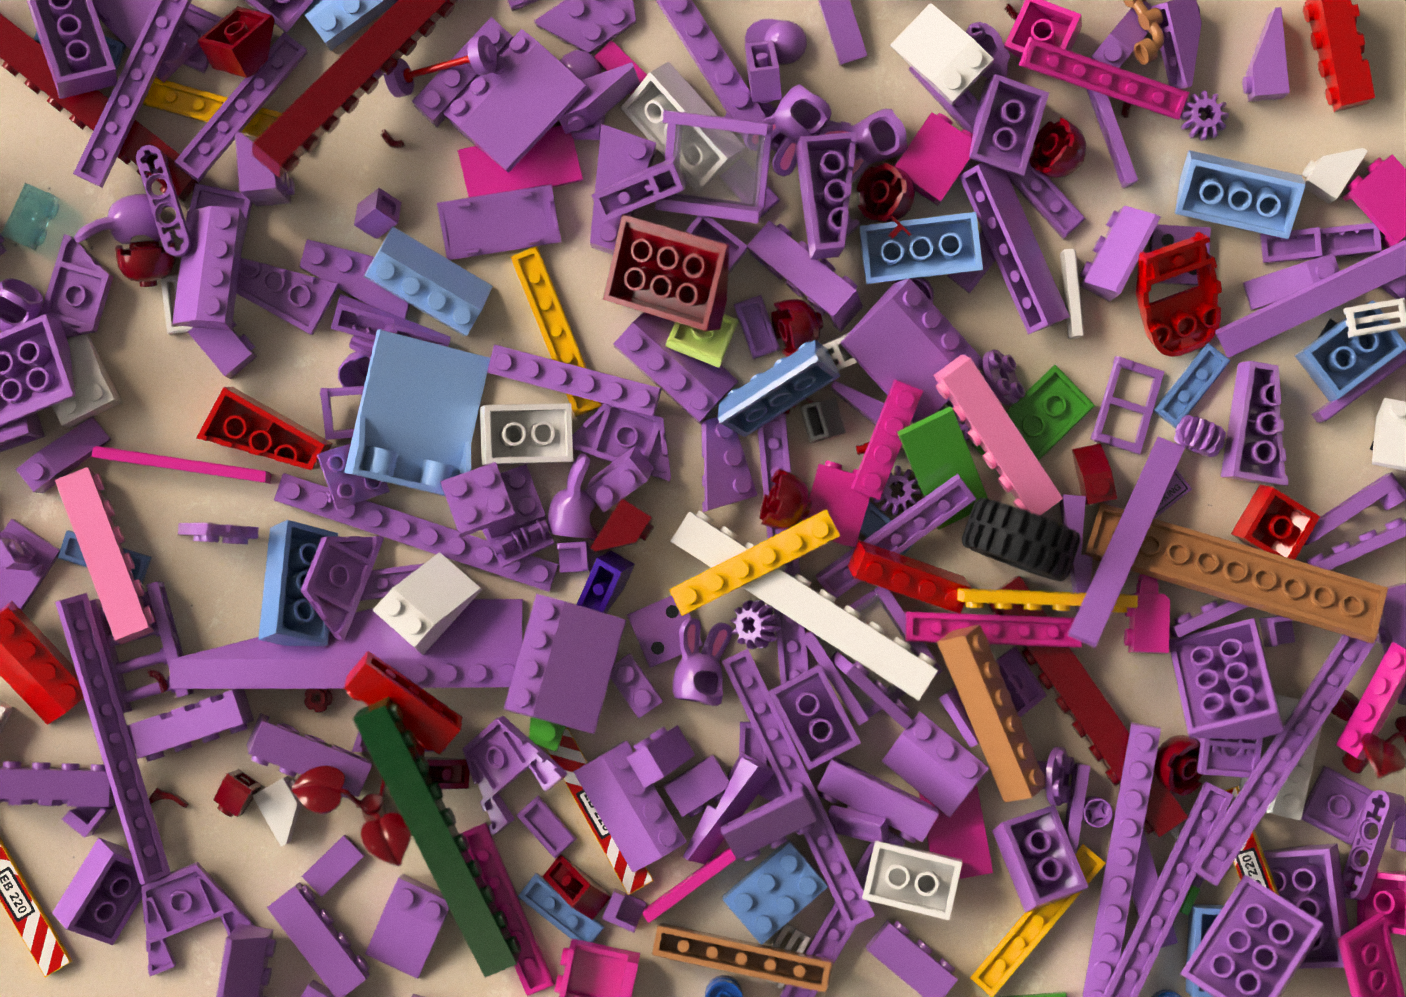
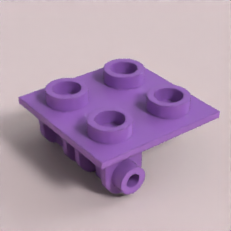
M351 443L317 454L329 491L325 493L328 503L333 502L335 504L336 510L390 492L387 482L344 473Z
M537 520L534 524L492 539L488 528L482 530L502 568L555 544L545 520Z

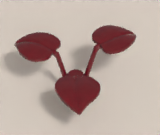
M1345 689L1331 713L1339 719L1349 721L1359 703V699ZM1406 716L1396 719L1395 727L1399 732L1394 733L1387 740L1380 739L1372 733L1364 734L1361 738V743L1366 753L1364 761L1346 752L1342 757L1344 766L1354 773H1361L1370 762L1378 779L1402 771L1406 767V759L1402 752L1391 743L1398 738H1403L1406 743Z
M416 739L417 745L415 747L419 755L424 756L425 748ZM332 766L312 768L296 780L292 786V793L296 795L304 807L314 813H330L340 805L342 800L341 794L347 796L357 808H361L363 817L367 821L361 828V840L365 848L383 862L395 866L402 864L412 835L402 815L398 813L386 814L383 800L385 798L386 784L383 779L380 792L378 794H368L362 801L358 800L347 789L342 788L345 783V775L342 771Z

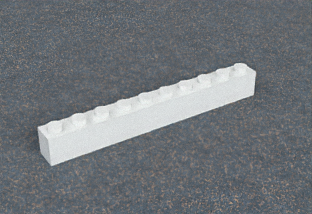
M700 510L697 514L688 512L671 539L672 543L711 568L755 546L750 542H747L744 546L735 540L738 535L725 526L719 530L711 524L714 519ZM786 565L741 586L917 700H920L939 670L934 667L935 660L922 652L918 657L909 651L911 645L896 636L893 641L885 636L886 629L871 620L868 625L860 620L861 613L854 608L846 605L843 609L835 604L836 597L829 592L821 589L818 593L809 587L812 582L798 573L793 577L785 572Z

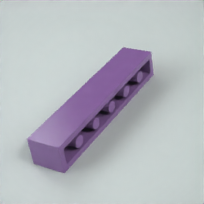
M981 163L959 175L1028 335L1070 317L1007 172Z

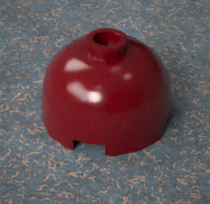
M1060 118V121L1056 123L1047 122L1036 135L1034 154L1029 158L1031 167L1051 178L1066 177L1072 174L1082 165L1086 155L1087 143L1082 131L1064 118Z
M883 163L884 165H879L875 168H868L861 176L856 189L857 192H860V205H858V209L861 213L871 220L884 223L894 222L891 219L892 216L897 220L904 217L910 211L915 198L912 179L905 171L888 163Z
M159 241L131 242L128 249H123V245L115 247L118 268L131 281H138L140 287L157 286V280L166 278L172 272L175 265V256L166 252L163 246H159ZM170 243V247L175 248V243Z
M799 299L783 300L773 304L777 311L771 312L772 326L776 338H782L786 348L782 350V353L786 357L798 351L802 344L819 340L820 329H823V319L821 314L815 312L810 304Z
M778 469L771 478V482H774L775 485L771 488L769 495H764L759 518L763 520L762 525L783 530L798 524L802 517L807 518L811 510L812 501L808 500L809 494L806 484L798 476Z
M1176 735L1167 739L1157 749L1154 766L1155 774L1164 787L1180 796L1190 794L1202 785V782L1199 781L1202 774L1197 772L1200 742L1196 738Z

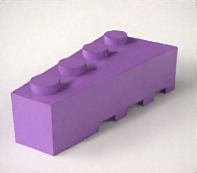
M1256 361L1238 363L1221 477L1270 486H1288V475H1285L1284 465L1286 450L1283 449L1282 441L1284 426L1280 416V404L1282 402L1278 365Z

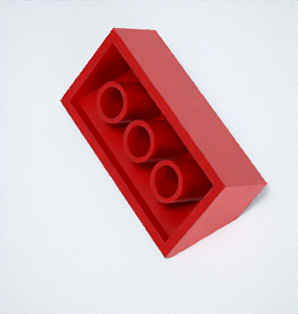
M13 601L9 602L0 610V676L48 725L67 713L84 698L75 667Z

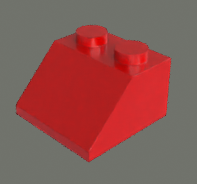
M1260 484L1231 535L1252 548L1295 560L1321 516L1274 487Z

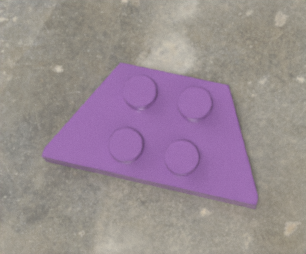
M564 0L534 22L538 28L545 29L556 35L558 39L576 46L580 51L592 54L636 24L633 0Z
M66 234L63 236L40 316L47 314L61 320L66 338L97 332L114 277L79 242L77 243L72 236Z
M603 404L572 435L573 449L610 462H614L636 446L654 467L651 476L669 482L671 480L664 420L662 417L656 415L654 417Z
M179 523L178 535H193V541L219 542V537H222V543L248 544V539H258L259 527L215 523Z
M382 536L322 537L301 592L338 640H345L384 540Z

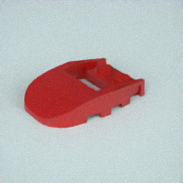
M1201 232L1195 233L1194 237L1149 253H1139L1136 297L1140 315L1148 339L1160 353L1166 356L1176 357L1202 348L1216 335L1215 330L1219 329L1221 322V307L1218 306V294L1222 293L1221 281L1217 280L1215 257L1208 254L1206 243L1211 242L1210 237ZM1196 269L1198 286L1149 303L1151 285Z

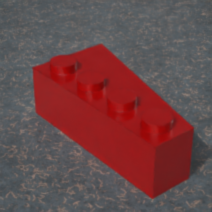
M1306 0L1303 6V15L1307 23L1310 22L1312 30L1310 35L1311 45L1318 52L1320 59L1318 61V70L1320 76L1325 78L1326 81L1325 95L1328 104L1332 105L1334 112L1368 104L1375 98L1369 61L1366 58L1362 59L1361 55L1365 50L1364 34L1357 31L1356 28L1357 16H1360L1358 4L1353 5L1351 0Z
M223 387L196 439L210 441L308 470L320 468L321 465L317 454L330 450L333 444L234 387Z

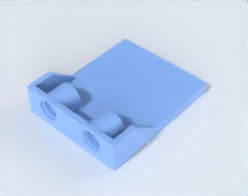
M377 330L344 473L445 496L440 481L471 471V442L490 358L384 330Z

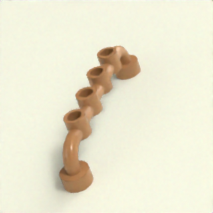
M1123 0L1125 5L1129 8L1132 7L1138 15V22L1141 28L1148 30L1153 37V40L1146 38L1134 45L1135 57L1141 64L1145 65L1157 59L1158 51L1164 44V33L1159 26L1163 22L1162 13L1158 8L1148 10L1143 3L1146 0Z

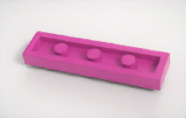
M894 379L852 484V490L880 500L902 445L897 431L910 425L923 390Z
M1394 642L1391 643L1336 743V746L1364 761L1366 757L1361 743L1362 736L1366 733H1372L1376 736L1379 734L1406 685V648Z

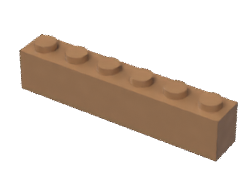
M980 624L953 630L937 643L1003 801L1010 802L1033 798L1045 787L1044 774L1039 767L1033 747L1029 743L1022 726V721L1012 702L1010 692L1005 685L999 666L992 654L988 639Z
M665 923L657 925L652 955L825 993L829 987L834 961L828 958Z

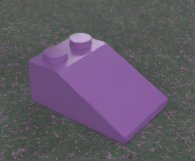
M997 74L986 79L977 107L969 158L1024 176L1049 92Z
M820 664L768 691L808 770L861 743Z
M402 874L392 890L365 954L418 979L450 911L441 891Z

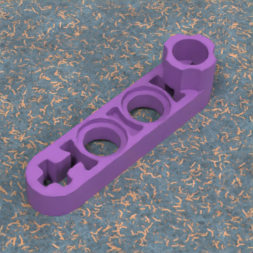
M145 145L137 152L136 162L162 245L170 255L183 257L191 250L192 242L167 165L168 158L157 147ZM152 154L158 156V159L154 160L155 169H152L147 163V158ZM158 179H163L167 183V191L162 195H155L152 191V184ZM166 207H172L176 211V218L171 223H164L161 220V212ZM180 225L181 229H175V232L179 239H184V243L180 245L181 250L178 251L176 248L170 247V243L174 242V237L170 231L165 233V229H174Z
M1390 472L1380 477L1322 515L1304 545H1309L1377 500H1379L1385 510L1404 501L1406 493L1394 474Z
M1376 790L1368 798L1342 874L1345 898L1360 901L1368 896L1393 822L1406 814L1405 797L1402 795ZM1377 815V816H1380V817H1382V818H1381V820L1375 819V816ZM1373 824H1376L1378 834L1374 839H1371L1369 830ZM1366 851L1369 860L1367 865L1362 867L1360 856ZM1360 871L1363 872V874L1361 876L1360 874H1356V872ZM1353 883L1357 885L1356 891L1352 888Z

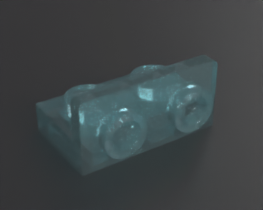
M25 183L1 235L36 251L37 246H41L46 239V227L50 219L53 220L59 211L58 202L60 199L49 192Z

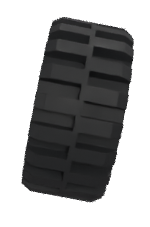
M980 498L974 503L962 536V543L966 548L996 561L1041 577L1063 582L1069 576L1081 543V537L1075 530L1053 520L1005 503Z

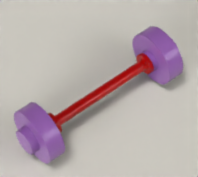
M477 36L471 38L468 42V56L411 71L408 63L400 58L396 68L389 75L384 74L385 83L390 93L394 97L400 98L412 94L415 77L471 63L472 68L478 75L490 74L495 72L497 68V52L487 36Z

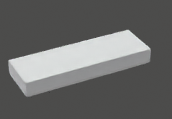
M1065 249L1060 253L1065 307L1070 316L1066 318L1068 339H1076L1084 334L1076 250Z

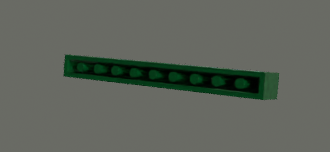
M387 697L358 710L352 720L484 977H489L516 965L521 952L520 943L515 935L511 936L507 928L508 920L502 910L499 911L494 903L495 894L489 884L485 885L481 877L482 869L476 859H472L469 854V843L463 833L459 834L455 826L456 818L450 807L446 808L441 799L443 798L441 787L436 781H432L428 773L430 772L429 764L423 755H419L415 747L417 742L410 729L406 730L402 722L403 714L397 703L393 704L391 698Z

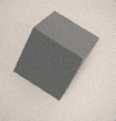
M836 398L801 406L800 411L810 443L846 433Z

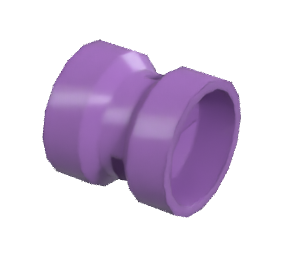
M1097 796L1085 798L1082 820L1096 828L1106 826L1111 821L1113 815L1110 804Z

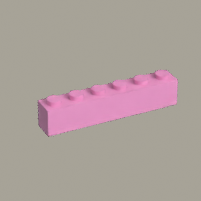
M960 355L933 375L938 382L936 385L938 392L944 399L949 398L954 407L952 409L957 420L960 423L965 422L969 428L967 435L974 445H980L985 452L982 457L986 464L992 470L995 468L1001 476L998 478V482L1007 493L1011 491L1016 499L1013 501L1016 508L1041 516L1063 499L971 358Z
M89 467L55 479L115 641L122 645L154 632L151 623L155 622V617L150 606H144L141 597L145 595V591L139 579L135 580L131 570L135 569V565L130 553H124L121 543L125 542V538L120 527H115L111 519L112 516H115V512L110 500H104L101 490H104L105 486L100 474H94Z

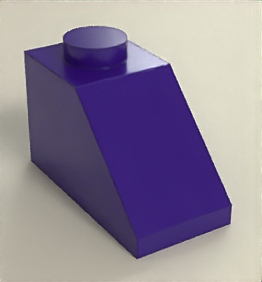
M612 550L597 557L576 605L607 614L624 590L635 564Z

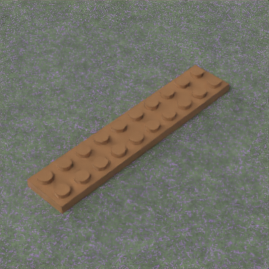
M1100 503L1085 555L1101 562L1124 509ZM1154 518L1130 570L1369 643H1374L1376 640L1388 587Z

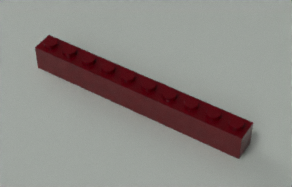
M398 0L253 142L252 156L279 178L286 171L288 173L292 172L299 164L300 157L306 151L308 153L312 152L318 146L319 138L326 131L331 133L339 124V118L345 112L351 113L359 104V98L364 93L370 94L377 87L378 79L384 74L389 75L396 68L398 60L403 55L408 56L417 46V41L422 36L427 37L436 27V22L441 17L445 19L451 14L455 7L454 4L458 0Z
M0 14V58L5 61L1 66L15 77L18 73L26 77L27 80L24 84L35 93L39 94L41 90L50 96L47 102L59 112L63 108L68 110L72 114L69 119L82 130L87 125L94 131L109 98L100 91L94 90L60 99L42 46ZM135 120L117 157L127 165L131 161L137 165L136 155L141 147L145 145L157 147L168 158L167 165L177 196L184 202L194 190L195 183L199 184L200 182H197L175 165L174 161L180 155ZM153 154L147 158V163L152 169H155L154 160L158 159V156ZM158 179L157 181L162 184L159 190L165 193L167 191V183L163 179Z
M1015 576L997 589L1030 591L1020 576ZM988 603L994 615L1048 617L1042 607L1041 610L1024 609V604H1013V609L995 608V603ZM1023 646L1025 649L1021 652L1030 666L1034 664L1041 672L1038 675L1041 683L1047 690L1052 688L1058 696L1055 699L1057 706L1064 714L1069 712L1075 722L1071 724L1080 738L1085 736L1090 742L1091 746L1088 750L1097 762L1102 760L1108 770L1105 771V774L1114 786L1120 785L1129 732L1070 647ZM1153 771L1143 829L1148 835L1153 833L1160 838L1186 820L1188 816L1172 793L1159 782L1155 771Z

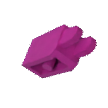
M1139 574L1138 580H1136L1138 581L1136 583V593L1132 594L1138 596L1137 608L1127 607V613H1125V616L1129 617V628H1126L1124 632V644L1128 646L1129 653H1169L1170 599L1165 594H1158L1159 583L1157 580L1159 579Z

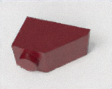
M1101 443L1071 449L1081 496H1086L1085 505L1117 499L1112 470Z
M425 757L430 767V772L428 773L432 781H436L441 789H469L470 770L466 759Z
M240 769L226 774L213 801L219 804L217 808L229 817L235 815L238 817L245 812L254 799L252 795L258 793L263 785Z
M562 854L557 857L542 876L573 909L591 920L597 916L611 898L596 881Z

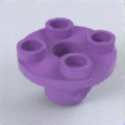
M993 349L984 354L983 367L980 373L998 400L1010 406L1024 397L1025 391L1017 379L1015 373L1017 367L1013 357L1010 354L1004 356L1000 351Z
M1054 747L1050 752L1048 761L1037 760L1044 774L1045 787L1043 789H1046L1048 802L1051 805L1060 806L1062 803L1070 802L1071 787L1068 786L1069 774L1072 775L1074 772L1075 761L1073 757H1068L1064 747Z

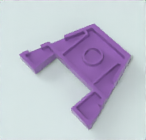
M505 716L496 718L463 748L474 784L478 783L483 797L480 801L482 809L488 812L492 823L488 825L492 836L500 833L515 820L499 793L523 772L530 768L544 791L553 788L568 775L561 766Z
M198 862L141 886L144 924L146 925V952H148L149 976L173 968L176 965L166 937L218 916L221 917L228 936L239 923L255 926Z

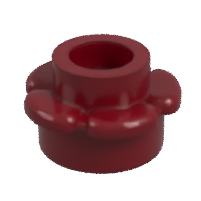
M306 689L304 693L306 696L304 699L305 706L317 713L327 710V706L331 705L333 700L332 693L328 689ZM317 695H319L321 698L319 701H316L315 699Z

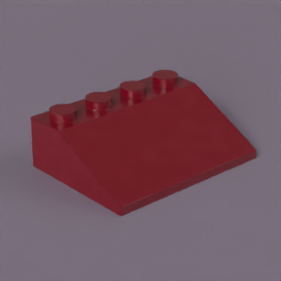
M622 214L603 300L704 331L720 330L727 304L730 245Z

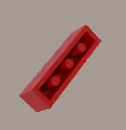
M858 540L848 564L853 577L858 580L961 614L965 602L957 600V589H972L962 575Z
M369 651L365 653L346 677L344 689L354 700H361L369 706L390 697L393 704L397 703L402 711V722L406 730L410 729L419 744L426 750H433L440 755L461 731L463 718L461 715Z

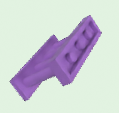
M154 582L146 585L148 591L141 598L145 607L150 606V608H153L155 622L151 624L154 632L137 638L141 639L152 635L160 636L163 648H160L159 652L120 663L115 648L116 645L120 644L115 641L111 633L100 599L90 600L91 609L123 713L132 711L130 702L161 693L158 682L127 691L123 678L124 673L164 663V665L168 664L171 674V659L184 656L164 582ZM170 676L165 680L169 688L165 692H176L177 698L194 693L193 689H170Z

